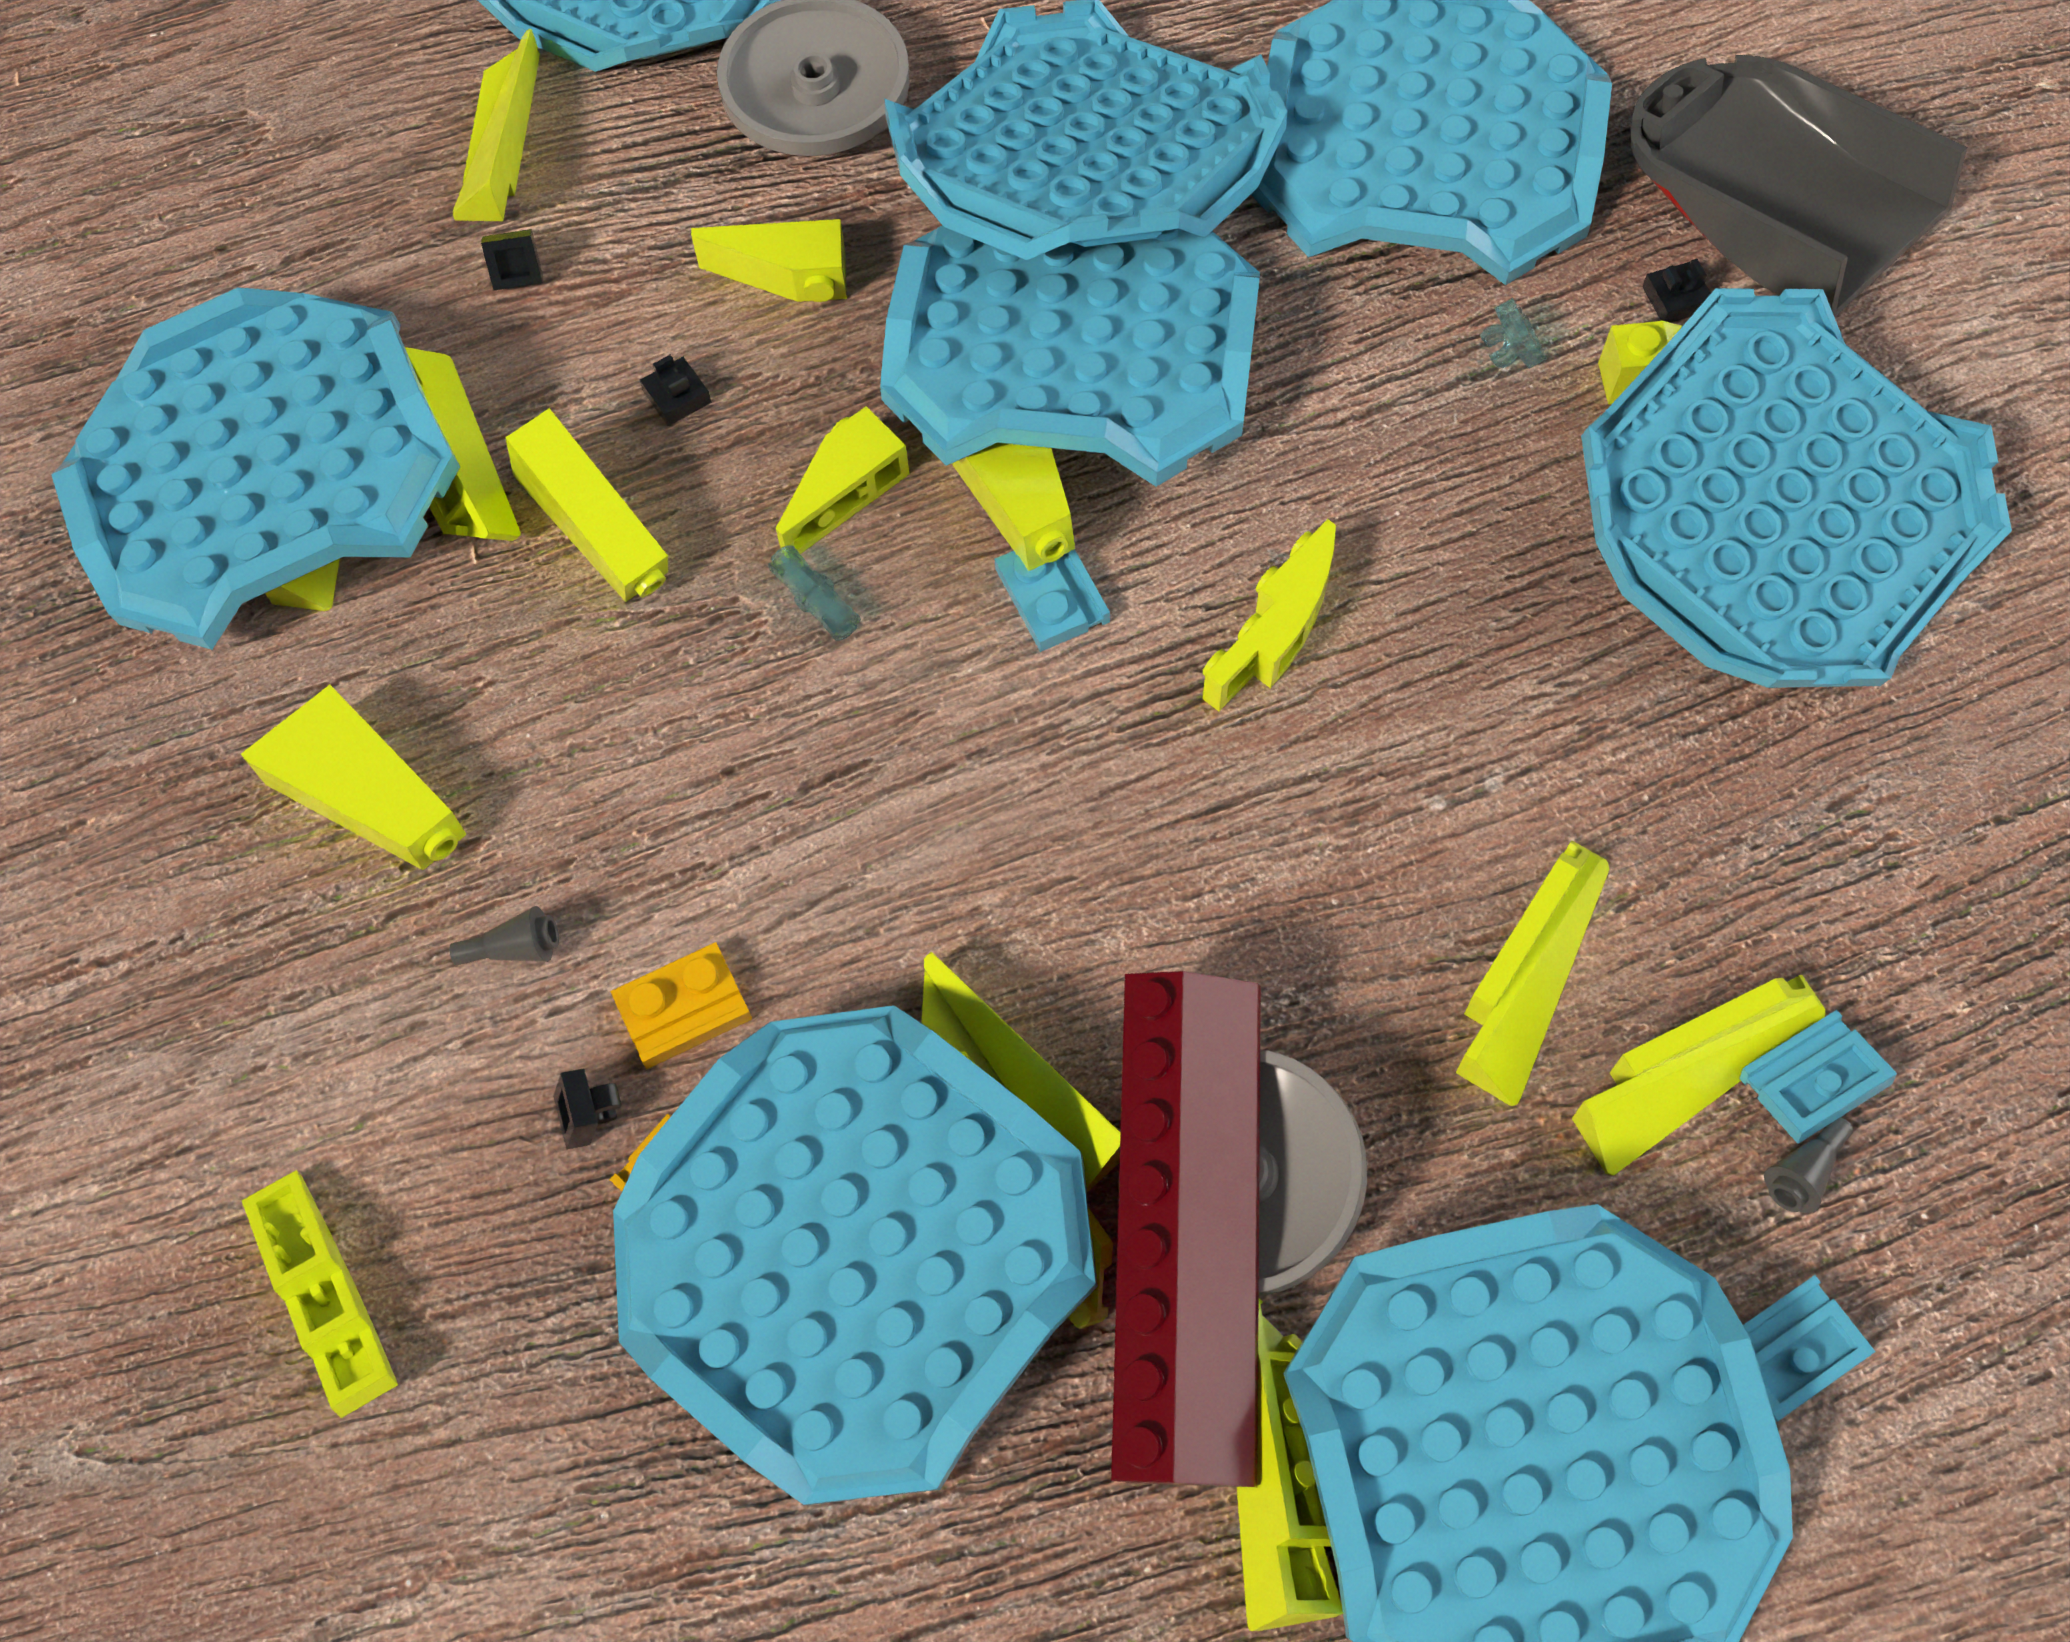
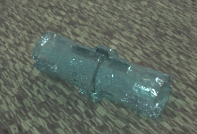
M787 545L782 547L771 557L772 563L768 564L769 570L795 596V604L803 612H810L815 616L834 640L841 641L857 629L856 623H860V616L840 598L834 590L833 581L826 574H819L814 570L794 546Z

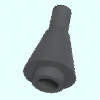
M534 906L485 932L483 936L451 943L449 947L450 957L455 965L486 958L505 961L549 962L552 958L553 949L559 945V932L553 917L545 915L538 906Z
M1838 1118L1824 1127L1816 1139L1810 1140L1765 1171L1764 1181L1769 1189V1194L1780 1207L1791 1212L1814 1213L1819 1209L1836 1161V1154L1853 1133L1852 1125L1846 1119Z

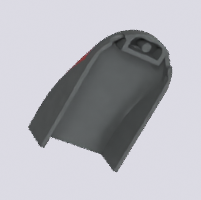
M1735 55L1734 63L1707 65L1706 58L1682 64L1664 73L1653 81L1639 97L1633 111L1630 134L1632 152L1641 169L1682 215L1728 260L1751 279L1778 296L1785 289H1823L1834 317L1952 209L1968 148L1797 67L1778 60L1751 55Z

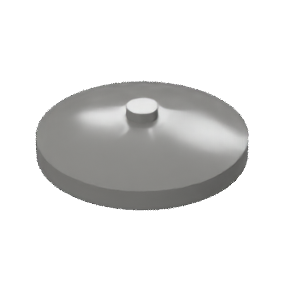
M780 0L750 15L731 33L720 53L717 66V81L722 104L728 117L746 137L765 148L798 156H819L854 148L883 131L888 126L884 98L903 105L908 94L910 73L908 53L900 33L889 19L874 8L856 0Z
M1260 1050L1259 1296L1284 1291L1304 1282L1323 1269L1338 1254L1358 1221L1367 1186L1365 1146L1358 1124L1348 1105L1339 1093L1311 1068L1293 1058L1268 1050Z

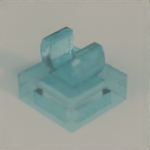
M1513 298L1494 308L1501 325L1496 324L1487 327L1480 334V337L1488 348L1504 341V345L1500 350L1489 355L1491 361L1498 369L1511 365L1517 356L1520 357L1529 369L1547 359L1529 318Z

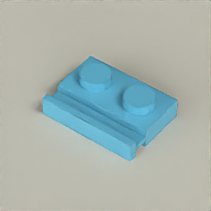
M1075 549L1064 554L1060 559L1045 563L1031 571L1027 570L1020 557L1014 551L994 559L995 569L1040 652L1088 632V628L1094 625L1110 623V611Z
M1837 1010L1745 1066L1739 1078L1744 1085L1749 1084L1757 1092V1099L1797 1144L1892 1085L1897 1075L1895 1070L1856 1030L1851 1031L1841 1021L1843 1016Z
M1816 1275L1743 1325L1750 1336L1776 1422L1876 1352L1835 1299L1830 1300L1818 1285L1821 1282Z

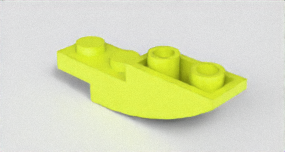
M1329 519L1314 533L1310 531L1305 532L1291 549L1290 558L1280 568L1274 565L1263 574L1256 586V592L1258 593L1256 613L1242 626L1238 634V640L1227 652L1224 649L1218 650L1205 665L1202 673L1205 676L1202 699L1218 712L1253 676L1271 689L1289 668L1303 647L1316 622L1328 582L1336 525Z

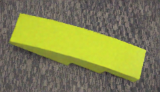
M295 1170L241 1200L273 1289L286 1303L301 1347L314 1361L331 1409L340 1418H343L398 1386L356 1285L302 1175Z

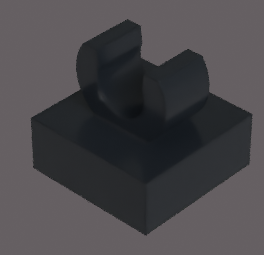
M532 229L482 236L481 245L493 291L543 283V272Z
M1698 259L1648 273L1642 286L1659 319L1669 323L1691 317L1711 294L1705 284L1707 275Z
M671 354L652 364L653 373L640 379L644 394L667 426L712 403L708 389L684 356L675 361Z
M584 1068L560 1073L553 1095L566 1150L590 1145L597 1125L615 1120L617 1118L615 1109L622 1106L616 1083L603 1084L589 1089Z

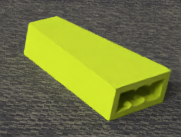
M550 408L505 437L512 473L515 479L625 602L637 594L644 598L662 586L666 580L664 575L668 573V555Z
M995 443L951 463L1016 555L1020 557L1028 571L1045 563L1054 562L1064 554L1075 549L1071 513L1052 448Z
M330 684L241 753V756L267 786L421 870L426 869L434 861H440L449 856L456 848L458 841L467 835L453 812Z

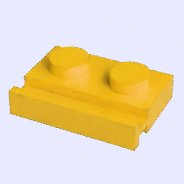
M716 942L610 991L646 1070L752 1020L748 1007Z

